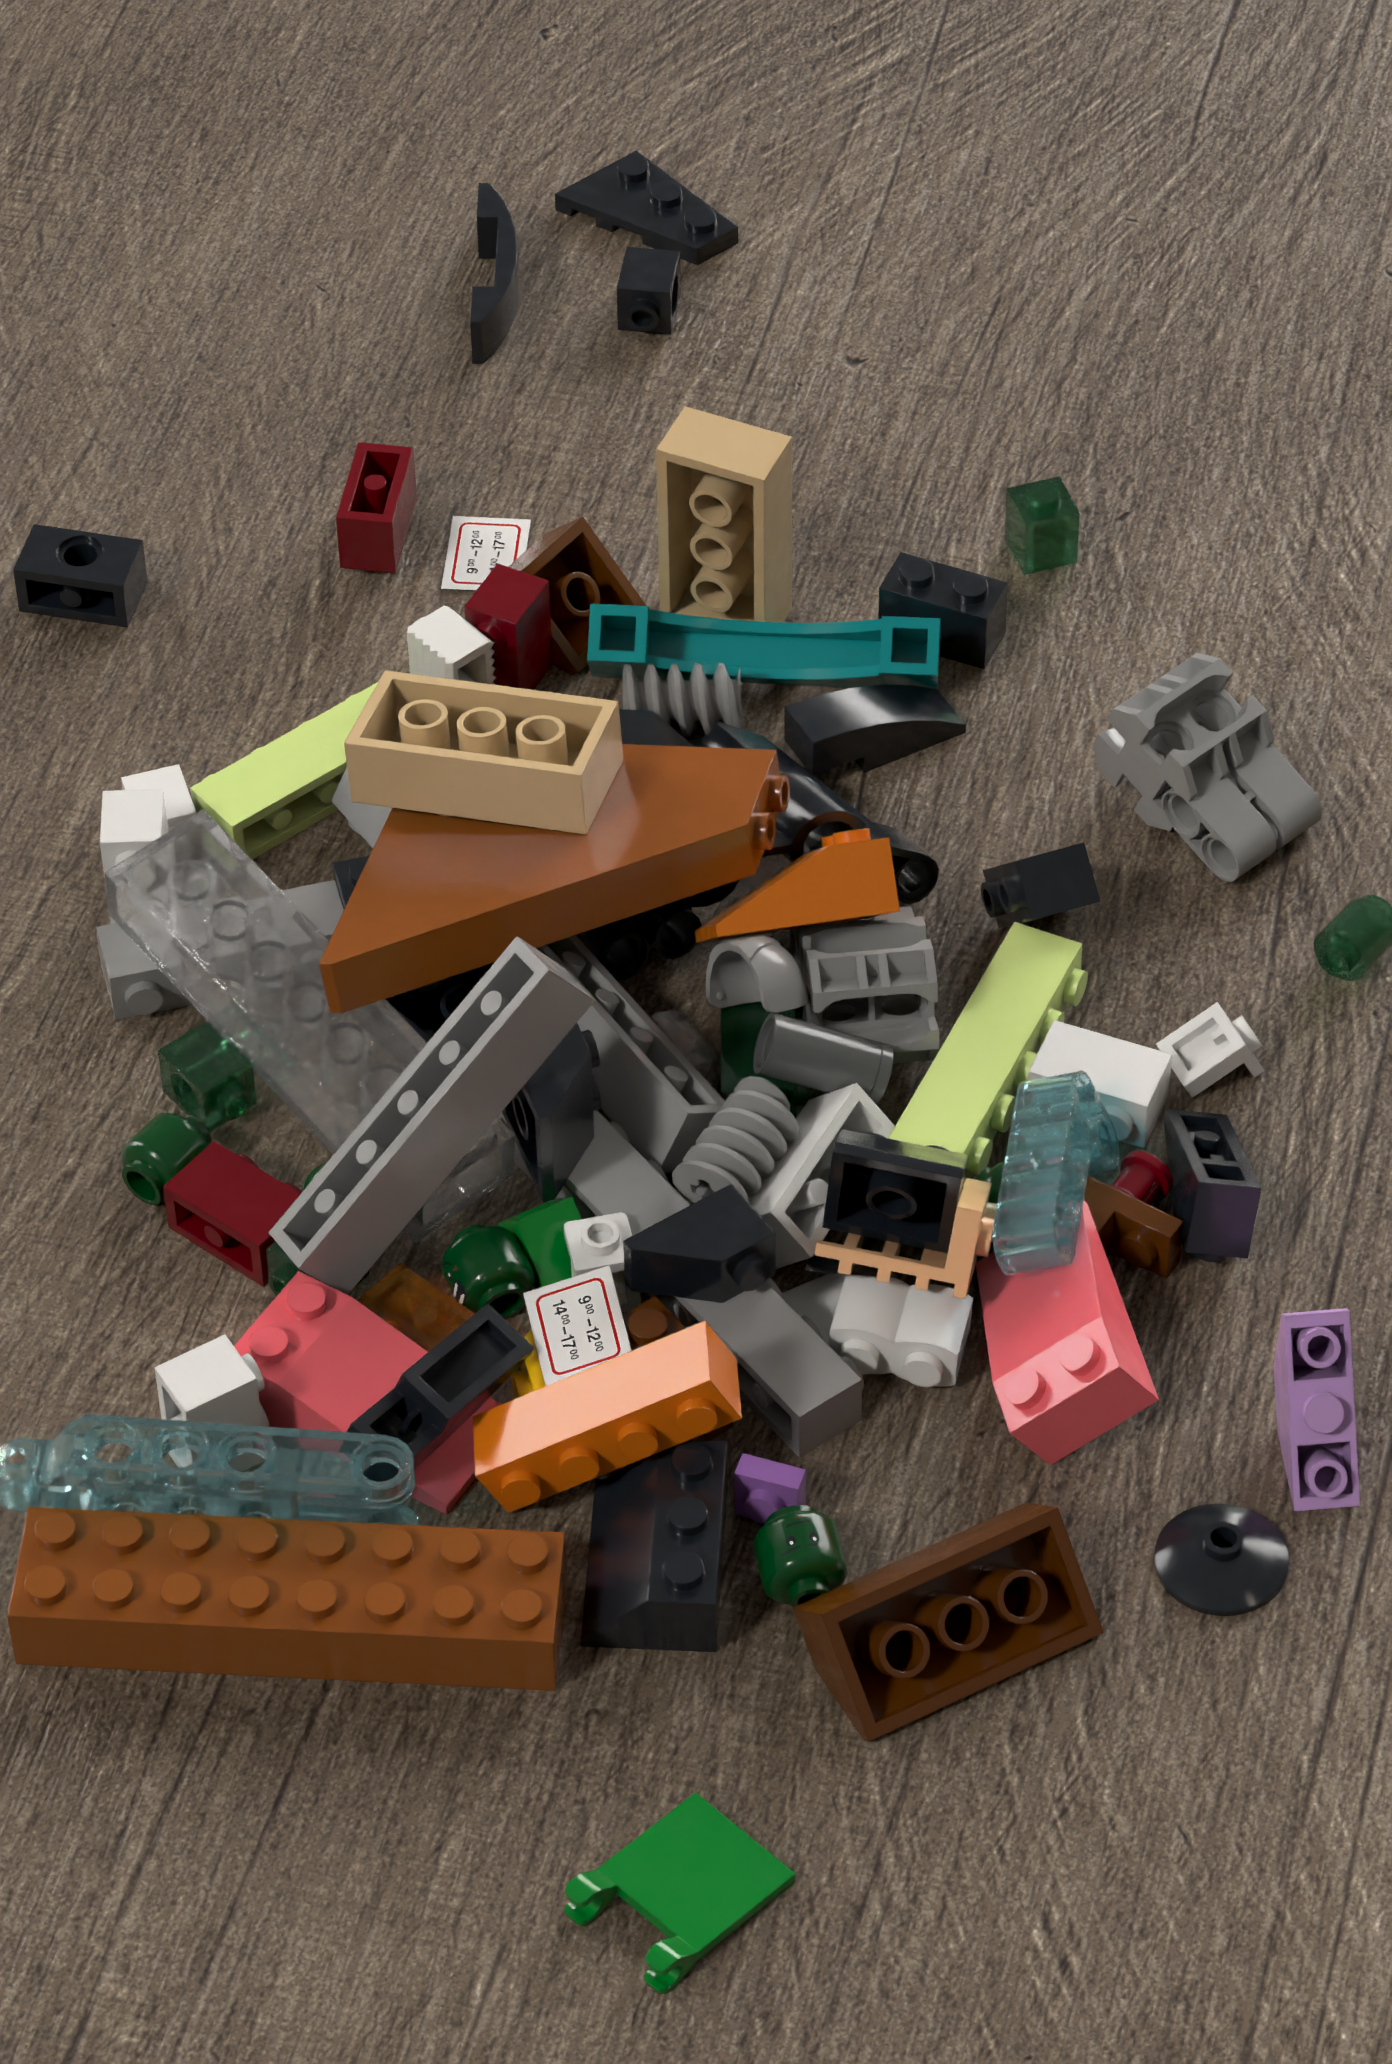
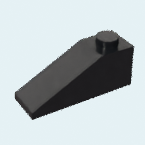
M1166 1109L1164 1128L1168 1168L1174 1180L1171 1190L1173 1216L1183 1221L1181 1244L1185 1253H1191L1194 1257L1208 1262H1223L1228 1257L1248 1258L1261 1186L1228 1116L1225 1114Z

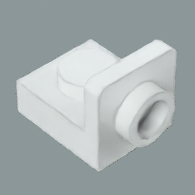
M1218 1002L1156 1043L1160 1051L1172 1054L1171 1068L1192 1098L1243 1063L1254 1078L1265 1071L1253 1054L1254 1051L1263 1045L1242 1015L1231 1022Z
M619 1212L566 1222L564 1224V1236L571 1259L572 1277L610 1265L621 1312L630 1311L640 1305V1292L632 1291L625 1284L623 1241L632 1236L627 1215Z

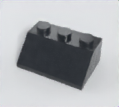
M688 1440L595 1478L581 1647L716 1652L728 1493L726 1441Z

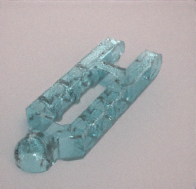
M84 1414L69 1423L54 1440L18 1438L0 1447V1507L20 1513H27L28 1507L110 1511L116 1506L128 1504L137 1507L141 1512L177 1514L184 1510L194 1509L203 1512L205 1515L246 1517L251 1514H261L275 1519L419 1525L418 1515H415L412 1509L403 1504L412 1494L415 1487L413 1453L406 1443L396 1437L387 1435ZM119 1443L132 1449L131 1454L119 1462L108 1463L96 1457L98 1451L109 1444ZM179 1448L191 1449L199 1455L192 1464L185 1467H172L162 1461L164 1456L170 1451ZM14 1453H21L26 1457L19 1464L7 1462L8 1458ZM243 1453L259 1454L265 1459L264 1464L252 1472L236 1471L229 1466L236 1456ZM386 1462L393 1464L399 1469L398 1474L394 1478L383 1482L369 1480L363 1475L364 1470L375 1463Z

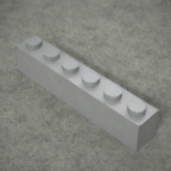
M516 936L269 1231V1234L298 1269L348 1295L595 1002V999L563 966Z

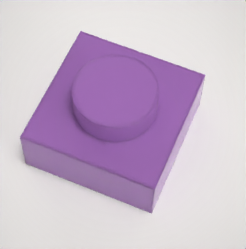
M742 1453L734 1472L735 1514L749 1517L753 1521L765 1525L766 1519L773 1512L792 1505L806 1506V1469Z

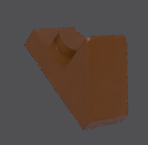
M1073 1168L1071 1169L1065 1180L1064 1206L1070 1205L1079 1198H1082L1088 1204L1106 1256L1108 1257L1112 1252L1124 1258L1135 1267L1148 1269L1167 1279L1180 1262L1183 1221Z

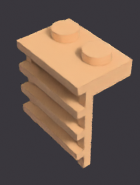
M966 1178L956 1208L948 1253L924 1249L919 1261L900 1257L901 1244L886 1241L882 1253L861 1249L864 1236L848 1233L844 1245L818 1240L814 1255L840 1260L838 1273L851 1275L855 1264L878 1268L876 1281L889 1283L893 1271L917 1276L914 1289L923 1291L928 1290L931 1279L955 1284L953 1297L966 1299L975 1270L977 1255L988 1257L995 1233L1000 1204L988 1202L992 1183Z

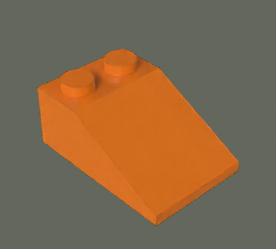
M869 828L833 833V836L822 837V848L805 853L696 929V943L727 939L736 935L763 934L799 929L805 926L870 919L900 912L889 837L871 840Z

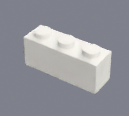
M858 1083L808 1100L796 1118L800 1134L793 1143L787 1144V1152L782 1159L774 1162L775 1168L769 1177L761 1179L762 1186L755 1196L748 1197L749 1204L776 1233V1269L811 1258L815 1253L817 1241H823L830 1230L822 1228L832 1153L835 1141L841 1130L845 1129L859 1133L871 1132L889 1138L895 1127Z

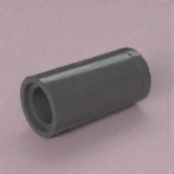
M770 1013L766 1017L757 1038L753 1069L756 1074L826 1093L858 1083L873 1102L878 1104L885 1093L893 1065V1048L890 1044L776 1013Z

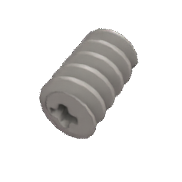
M695 663L689 680H684L678 665L671 664L666 680L660 681L654 664H648L642 681H637L631 665L625 664L623 668V709L653 711L671 727L673 721H677L684 738L692 736L697 721L701 722L705 735H708L714 729L716 722L724 721L727 725L741 728V669L739 668L736 679H730L725 664L718 663L712 680H707L701 663Z
M749 1076L741 1079L735 1087L734 1093L729 1095L722 1105V1109L714 1115L709 1123V1127L700 1134L696 1140V1145L692 1146L686 1153L683 1163L678 1164L673 1171V1184L680 1193L692 1203H696L732 1184L749 1203L748 1197L755 1196L761 1188V1179L769 1177L775 1168L774 1162L782 1159L787 1152V1144L793 1143L800 1134L799 1124L790 1112V1103L786 1096L777 1086L765 1078Z

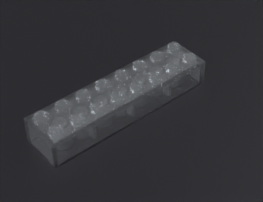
M204 809L105 872L107 905L110 917L333 1155L427 1044L386 999L345 1013H330L319 962L329 940ZM498 1117L403 1229L415 1243L514 1175L515 1134Z

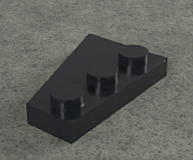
M637 150L555 193L556 211L572 216L577 211L595 217L597 227L612 233L618 227L641 235L643 245L653 249L680 251V259L695 265H699L738 244L737 225Z

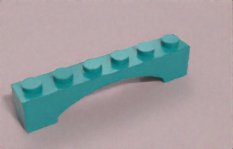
M590 604L587 662L591 675L599 677L623 678L624 665L630 664L635 677L643 678L647 665L654 664L659 678L666 679L671 664H677L683 679L689 680L694 664L701 663L707 680H712L717 664L724 663L730 679H736L739 668L741 669V683L863 687L888 684L915 685L938 690L941 638L940 618L882 616V619L850 622H759L676 614L649 609V606Z

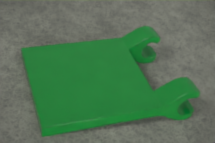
M695 1792L599 1868L583 1872L571 1879L565 1888V1895L571 1902L565 1905L564 1913L579 1926H587L602 1913L617 1894L668 1937V1939L659 1941L647 1951L645 1962L651 1969L644 1974V1981L660 1994H667L679 1984L697 1960L795 1883L796 1874Z

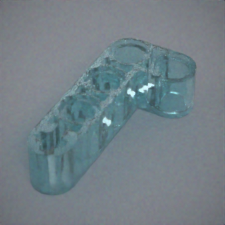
M1083 1070L1019 1083L992 1235L996 1260L1000 1269L1008 1276L1067 1266L1073 1263L1087 1176L1112 1171L1118 1166L1119 1144L1116 1130L1091 1079Z

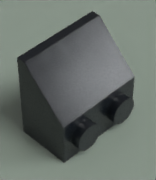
M578 1023L574 1025L502 1111L543 1202L556 1199L594 1139L593 1111L601 1109L600 1092L592 1074V1068L599 1067L600 1065L597 1044L590 1030L581 1031Z
M842 1129L833 1148L822 1228L948 1253L956 1208L963 1190L969 1155L952 1152L935 1145L923 1146L888 1139L877 1133H859Z

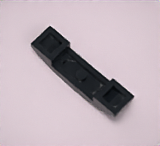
M479 183L477 235L479 259H496L494 286H472L470 316L472 364H484L502 344L515 319L520 294L518 241L515 224L505 201L490 183Z

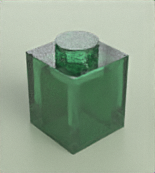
M1060 476L1006 488L1004 539L1024 575L1077 563L1080 512Z

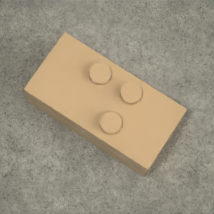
M685 406L656 449L660 611L728 620L784 622L792 609V437Z
M386 670L344 742L351 802L434 813L444 817L456 816L587 835L623 762L618 701Z

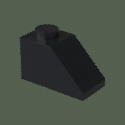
M732 1184L623 1241L625 1284L632 1291L724 1303L744 1291H752L759 1288L768 1278L776 1275V1233Z

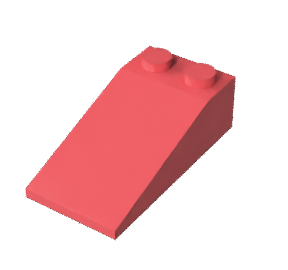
M1079 1198L995 1250L988 1257H984L976 1262L992 1383L1009 1433L1051 1466L1159 1400L1088 1204L1082 1198Z
M300 1271L295 1274L234 1345L240 1356L246 1353L250 1354L261 1371L265 1388L258 1392L259 1401L268 1418L269 1427L354 1469L356 1468L337 1451L350 1424L394 1389L401 1374L428 1353L353 1297ZM490 1397L442 1445L399 1482L394 1489L447 1515L476 1479L473 1416L501 1404Z

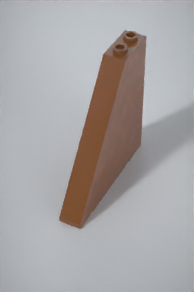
M622 744L623 762L587 835L456 816L444 817L434 813L392 808L319 962L330 1013H345L496 962L516 936L534 948H538L755 875L764 850H771L773 847L775 821L778 813L785 812L789 804V779L787 775H780L776 750Z

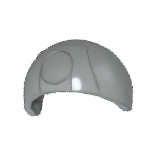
M763 934L736 935L723 940L711 951L706 970V997L712 1007L725 1008L761 1001L766 1011L778 1013L810 1003L807 984L793 956L774 938Z

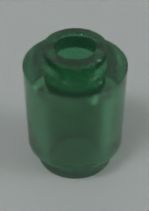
M1365 895L1362 898L1349 901L1314 939V951L1323 970L1333 977L1346 981L1360 979L1392 946V906L1386 900L1376 895Z

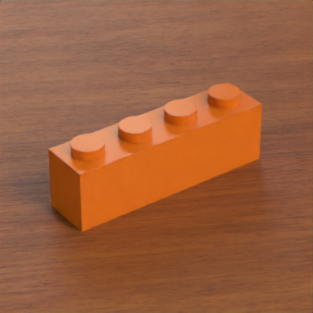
M702 1321L473 1416L475 1477L500 1505L510 1513L742 1419L737 1359L708 1323Z

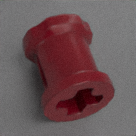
M1136 1150L1128 1153L1120 1164L1121 1173L1111 1185H1108L1148 1205H1152L1155 1200L1164 1199L1173 1188L1174 1180L1170 1170L1156 1156L1145 1151Z

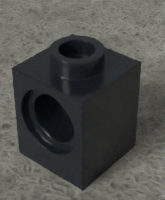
M627 247L617 284L618 330L671 335L681 295L680 251Z

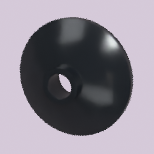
M1215 1503L1199 1505L1185 1510L1165 1525L1155 1545L1154 1565L1157 1576L1165 1590L1184 1606L1208 1615L1236 1616L1261 1608L1279 1593L1287 1577L1289 1555L1281 1534L1267 1519L1244 1507ZM1217 1546H1227L1230 1548H1219Z

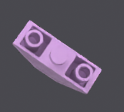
M1344 1308L1282 1313L1274 1360L1277 1432L1294 1511L1360 1506L1350 1311Z

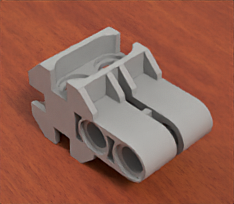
M1196 653L1115 707L1107 718L1113 728L1099 733L1093 742V748L1101 774L1114 788L1120 785L1124 777H1126L1142 795L1134 811L1148 826L1167 831L1174 829L1218 878L1226 882H1233L1273 854L1275 850H1279L1320 821L1322 808L1312 788L1273 746L1272 743L1275 738L1267 710L1253 695L1241 707L1225 689L1233 672L1220 658Z
M911 906L899 907L900 912L876 918L855 920V922L850 923L841 922L805 926L789 930L791 955L805 978L810 997V1003L801 1006L803 1021L890 1044L893 1048V1064L935 1059L940 1050L939 1028L934 1012V1002H938V982L931 940L926 939V924L923 916L914 917Z

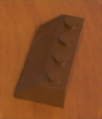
M1028 1502L793 1608L816 1672L862 1739L868 1742L1104 1633L1058 1507Z

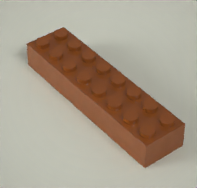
M28 1507L7 1614L15 1662L22 1665L556 1691L567 1588L565 1532Z

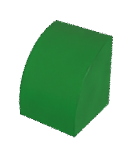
M573 1197L556 1198L497 1223L498 1226L505 1227L516 1235L534 1272L535 1281L533 1286L536 1289L572 1278L571 1259L564 1236V1224L581 1219Z

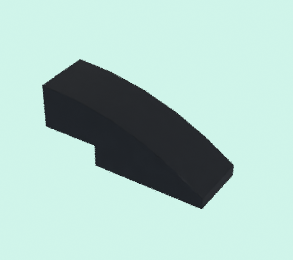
M881 684L854 687L817 695L784 706V740L813 776L851 761H855L865 773L966 733V724L937 689L915 685Z
M487 1303L402 1373L394 1389L352 1422L337 1451L383 1495H386L467 1421L531 1355L534 1347Z

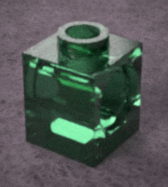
M208 1020L158 1050L163 1092L189 1117L200 1121L209 1133L224 1123L239 1118L247 1109L257 1104L252 1061Z

